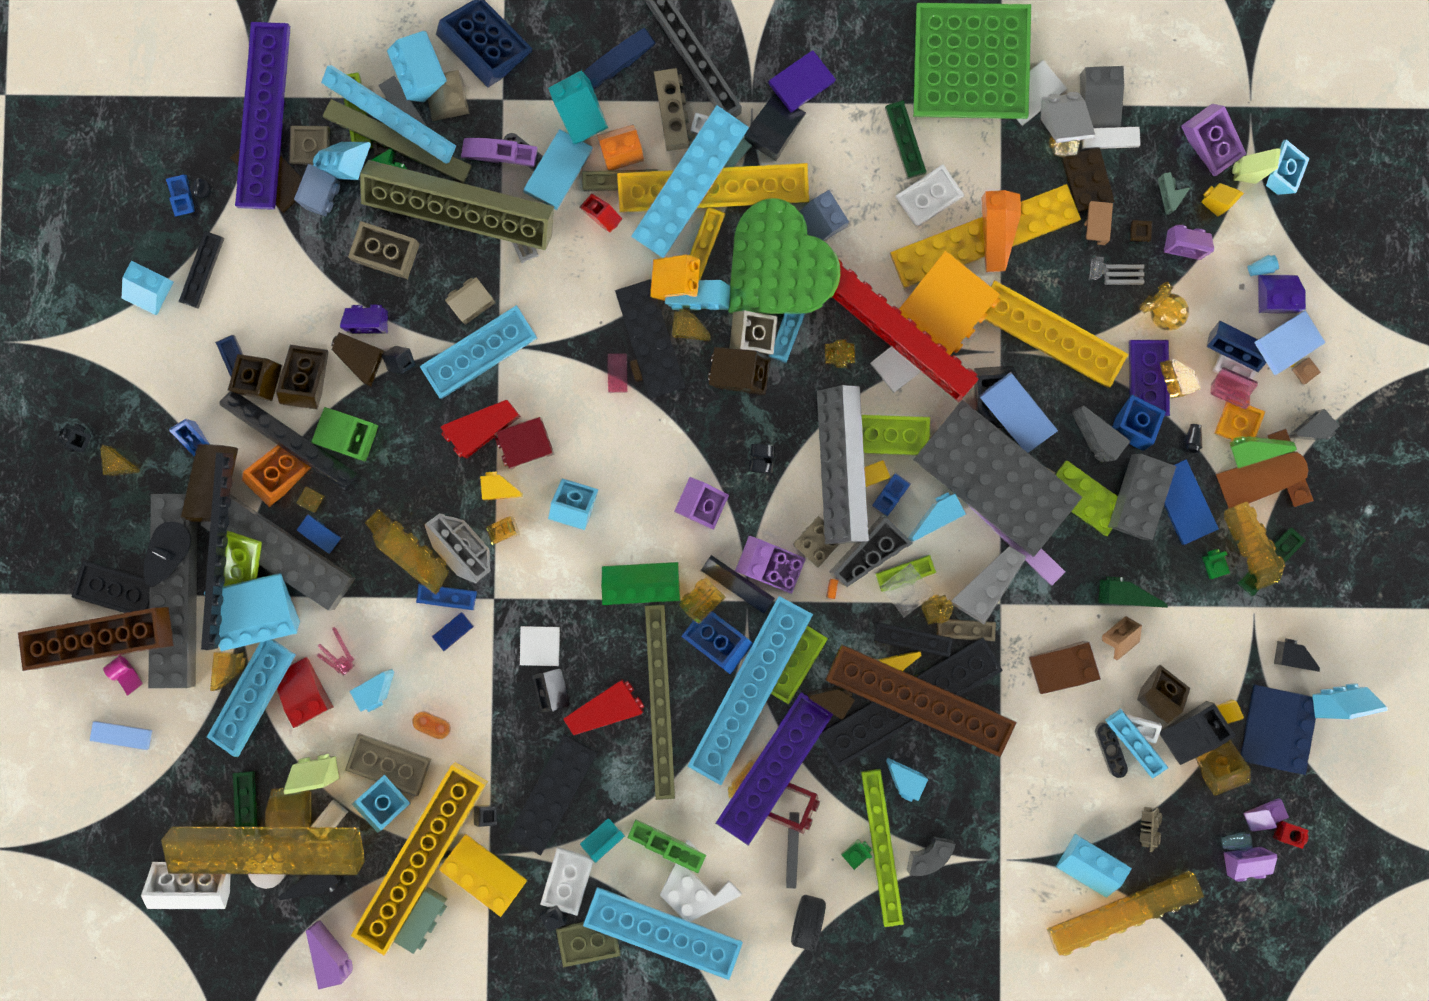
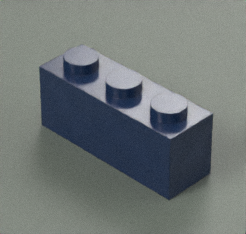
M1220 320L1209 333L1208 348L1256 372H1259L1267 363L1254 343L1258 340L1257 338Z

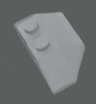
M439 513L425 524L432 547L457 576L477 583L491 571L489 548L464 520Z

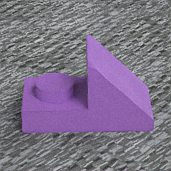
M1279 798L1243 813L1250 831L1273 829L1277 827L1275 823L1289 818L1284 804Z

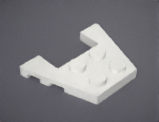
M689 840L686 841L687 845L697 849ZM676 863L660 893V896L684 920L689 922L742 895L730 881L716 894H713L691 870Z

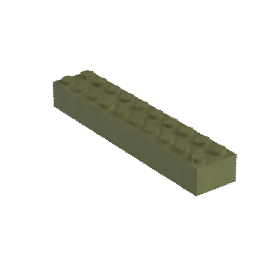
M371 160L367 161L360 172L361 204L541 250H546L552 237L554 206Z

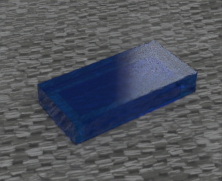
M461 612L435 633L432 638L443 651H446L474 628V625Z

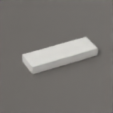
M1139 127L1093 128L1095 138L1081 140L1082 149L1139 147L1140 129Z

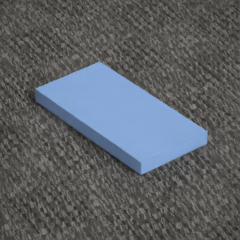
M1305 310L1254 343L1273 374L1277 375L1323 345L1325 341Z

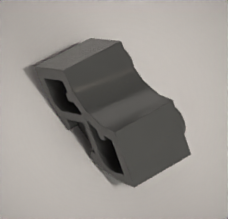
M933 836L926 848L920 851H910L907 872L912 876H923L939 870L952 856L956 844L950 839Z

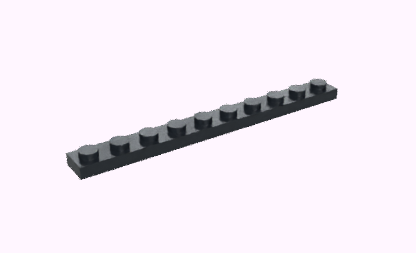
M216 452L201 650L217 649L220 643L219 629L222 622V590L225 583L224 567L227 561L225 551L228 544L227 528L230 522L228 512L231 505L230 488L233 483L231 473L234 466L233 454Z

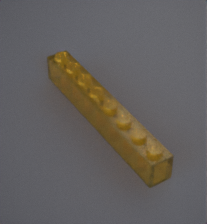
M1187 871L1049 927L1047 932L1059 956H1067L1072 954L1075 949L1091 946L1092 942L1107 940L1114 933H1124L1129 927L1145 924L1146 920L1161 918L1164 913L1178 911L1181 909V906L1186 904H1195L1204 895L1196 875Z

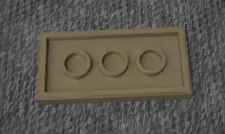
M359 733L345 771L376 782L385 775L398 790L418 796L432 759Z

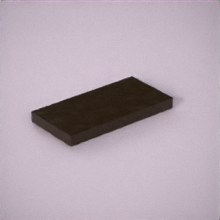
M240 149L230 157L237 166L239 165ZM280 156L276 206L284 213L296 202L294 198L302 177Z

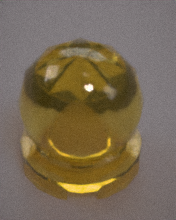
M1168 281L1158 288L1159 292L1154 297L1149 295L1141 303L1139 309L1144 314L1150 312L1152 322L1161 330L1173 331L1181 328L1186 323L1190 314L1186 300L1178 294L1171 293L1174 287Z

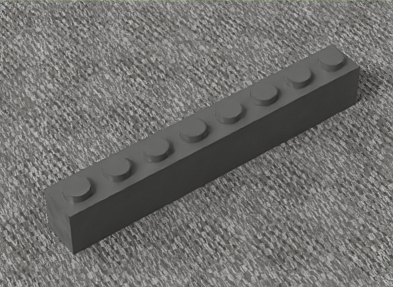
M644 0L713 106L716 107L718 105L735 118L739 116L742 106L672 0Z

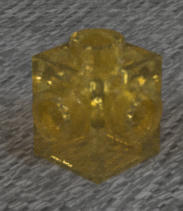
M1050 136L1049 147L1052 148L1054 155L1065 157L1078 154L1080 140L1057 143Z
M835 340V343L825 344V363L835 364L836 368H845L847 364L855 363L854 344L846 343V340Z
M946 595L931 596L927 601L923 602L921 607L928 625L936 622L938 624L947 622L953 611L952 602L947 600Z

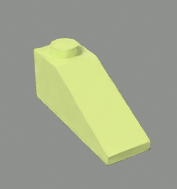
M1276 148L1243 156L1234 163L1232 170L1234 180L1258 183L1278 168L1281 149Z

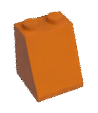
M633 124L597 135L607 170H616L644 161L640 140Z

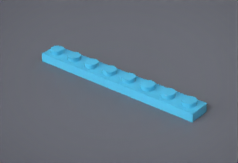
M327 66L321 81L322 84L444 163L450 162L456 148L455 144L334 66Z

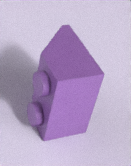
M1175 225L1167 232L1164 253L1202 260L1214 252L1212 234L1205 233L1203 229L1191 230L1187 229L1184 225Z
M689 477L674 512L714 530L729 495L705 482Z
M1263 847L1224 852L1227 875L1235 881H1246L1248 877L1256 879L1266 878V875L1273 874L1277 854Z

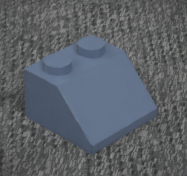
M308 164L294 200L304 209L326 217L327 213L332 210V201L340 190V182L334 176Z
M830 190L811 200L799 211L805 219L807 235L817 237L823 241L847 228L849 220Z

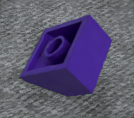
M1258 275L1259 313H1299L1306 310V290L1298 275Z
M351 305V308H345L340 328L349 334H388V311L382 308V305H370V308H363L362 305Z

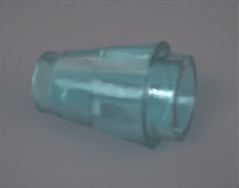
M1240 832L1221 837L1223 849L1239 851L1252 849L1250 833Z

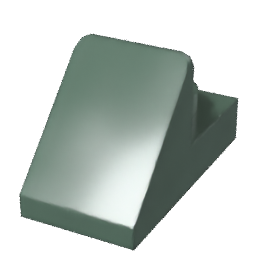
M1171 172L1164 173L1158 178L1166 215H1170L1177 209L1190 189L1175 190L1176 181L1172 177Z

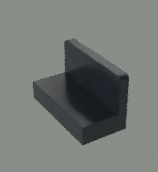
M561 669L532 675L541 713L558 710L570 705Z

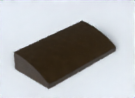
M197 444L181 513L182 518L190 522H211L216 452L233 454L232 478L238 453L237 447Z

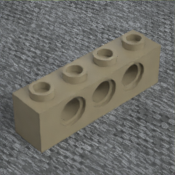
M677 68L655 71L654 75L666 151L689 148V141H692L691 131L686 130V123H689L687 111H683V105L686 104L685 94L680 92V86H683L682 75L677 74ZM673 88L675 93L667 94L666 90ZM677 107L678 111L671 113L669 108ZM674 125L681 126L679 131H673L671 128Z

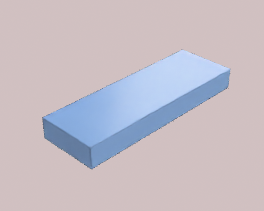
M93 721L90 741L148 750L152 730Z

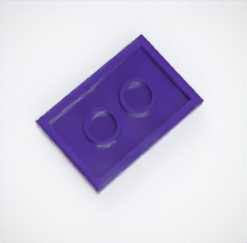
M812 50L770 79L768 84L792 113L832 85L836 79Z

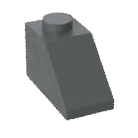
M1321 409L1313 413L1292 431L1289 437L1295 439L1328 440L1336 434L1335 430L1340 426L1325 409Z

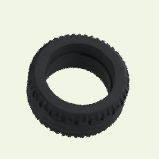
M809 895L801 897L791 936L793 946L808 949L809 951L816 949L826 909V903L823 899Z

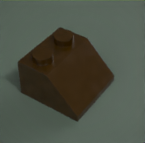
M237 354L227 391L260 400L273 401L282 365L267 358Z
M1159 665L1141 687L1137 700L1168 724L1183 713L1190 687Z
M836 686L811 691L807 694L810 700L842 720L855 701L851 697L853 693Z

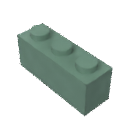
M427 887L395 938L394 943L412 954L417 949L421 950L427 941L424 938L427 932L432 933L437 924L435 922L438 915L442 916L446 910L445 902L447 898Z

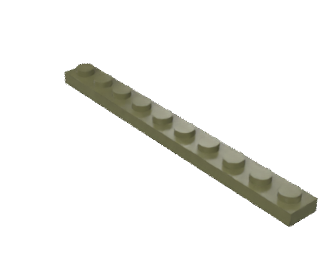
M665 605L645 606L655 797L656 800L675 799Z

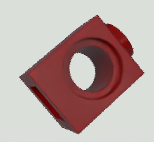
M1280 821L1277 823L1273 838L1303 849L1308 841L1309 830ZM1295 830V836L1290 839V833Z

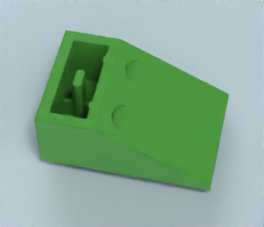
M324 407L311 443L366 461L378 425Z

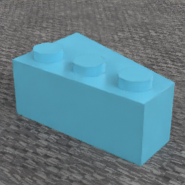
M699 280L697 297L689 295L666 297L665 304L671 306L673 310H683V308L691 310H728L730 286L722 280Z

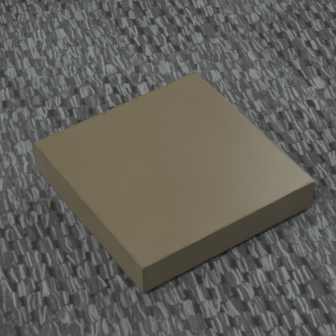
M290 126L289 163L291 165H314L313 159L318 151L330 147L329 126Z

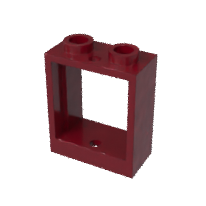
M789 783L786 789L810 798L800 824L770 812L766 819L804 834L812 825L813 819H811L813 811L817 812L820 805L819 797L814 792Z

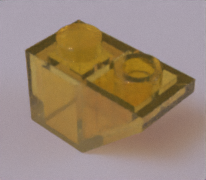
M1175 359L1159 362L1171 399L1183 397L1201 390L1196 372Z

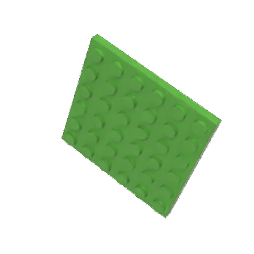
M917 3L913 117L1028 119L1031 4Z

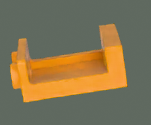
M690 255L653 259L650 297L665 301L666 297L681 295L697 297L700 259Z

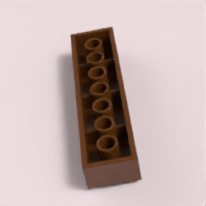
M169 607L150 608L18 632L22 671L38 670L174 646Z

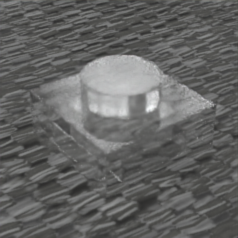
M1096 256L1091 260L1089 279L1097 280L1104 275L1106 264L1103 263L1104 257Z

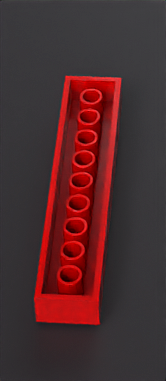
M839 260L840 280L832 298L959 403L979 380L976 377L977 374L972 369H966L962 366V361L954 355L950 356L942 344L933 342L929 333L924 330L921 332L912 319L903 317L899 308L896 306L891 307L883 295L880 293L877 295L873 292L870 284L866 281L862 283L857 278L858 275L853 270L844 268L842 261Z

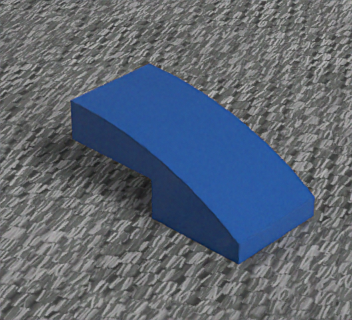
M184 174L166 179L174 215L180 216L194 212L187 175Z
M895 473L872 506L888 517L911 483Z
M309 514L296 529L329 554L341 539L340 536L326 528L324 524Z

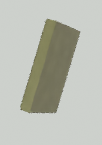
M584 922L565 925L556 929L563 967L621 955L617 938L584 927Z

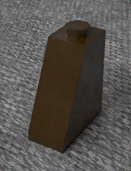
M338 332V335L332 340L331 350L364 384L371 387L383 359L381 354L385 351Z

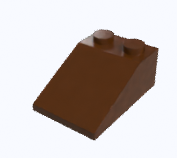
M1088 641L1077 642L1029 657L1040 694L1080 686L1101 679L1090 642Z

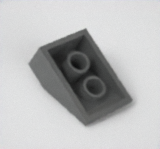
M1124 66L1085 67L1080 74V94L1086 102L1093 128L1121 127Z
M1085 406L1073 410L1072 414L1090 450L1095 454L1094 457L1100 462L1117 460L1130 443V440Z

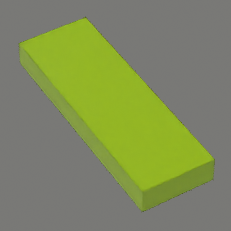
M927 555L875 573L881 592L935 574L936 570L931 556Z

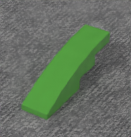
M635 819L627 837L645 846L646 849L662 855L663 858L696 873H699L706 854L637 819Z

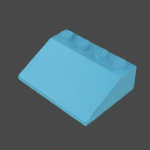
M281 573L223 587L222 622L219 629V647L221 651L297 634L300 620Z

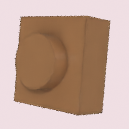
M1310 357L1291 369L1303 385L1321 373Z

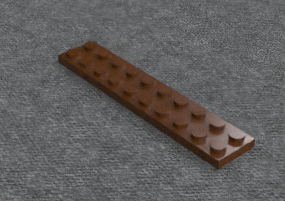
M841 644L825 678L826 681L999 757H1001L1017 723L1015 720Z

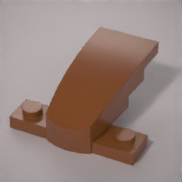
M1286 429L1267 435L1268 439L1291 441ZM1297 451L1241 468L1235 467L1216 474L1229 510L1265 498L1285 488L1289 492L1294 507L1314 501L1305 479L1308 476L1307 462Z

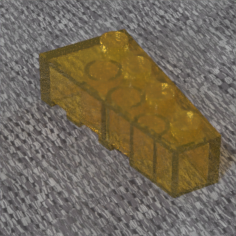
M1248 502L1225 510L1224 519L1235 541L1239 540V551L1242 557H1247L1248 571L1250 575L1255 574L1257 578L1255 586L1259 590L1280 582L1285 563L1281 556H1277L1273 541L1271 539L1268 540L1264 525L1262 523L1259 524L1256 518V510L1254 507H1250Z

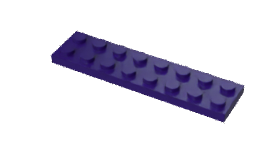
M800 693L715 824L749 846L833 714L810 700L808 696Z

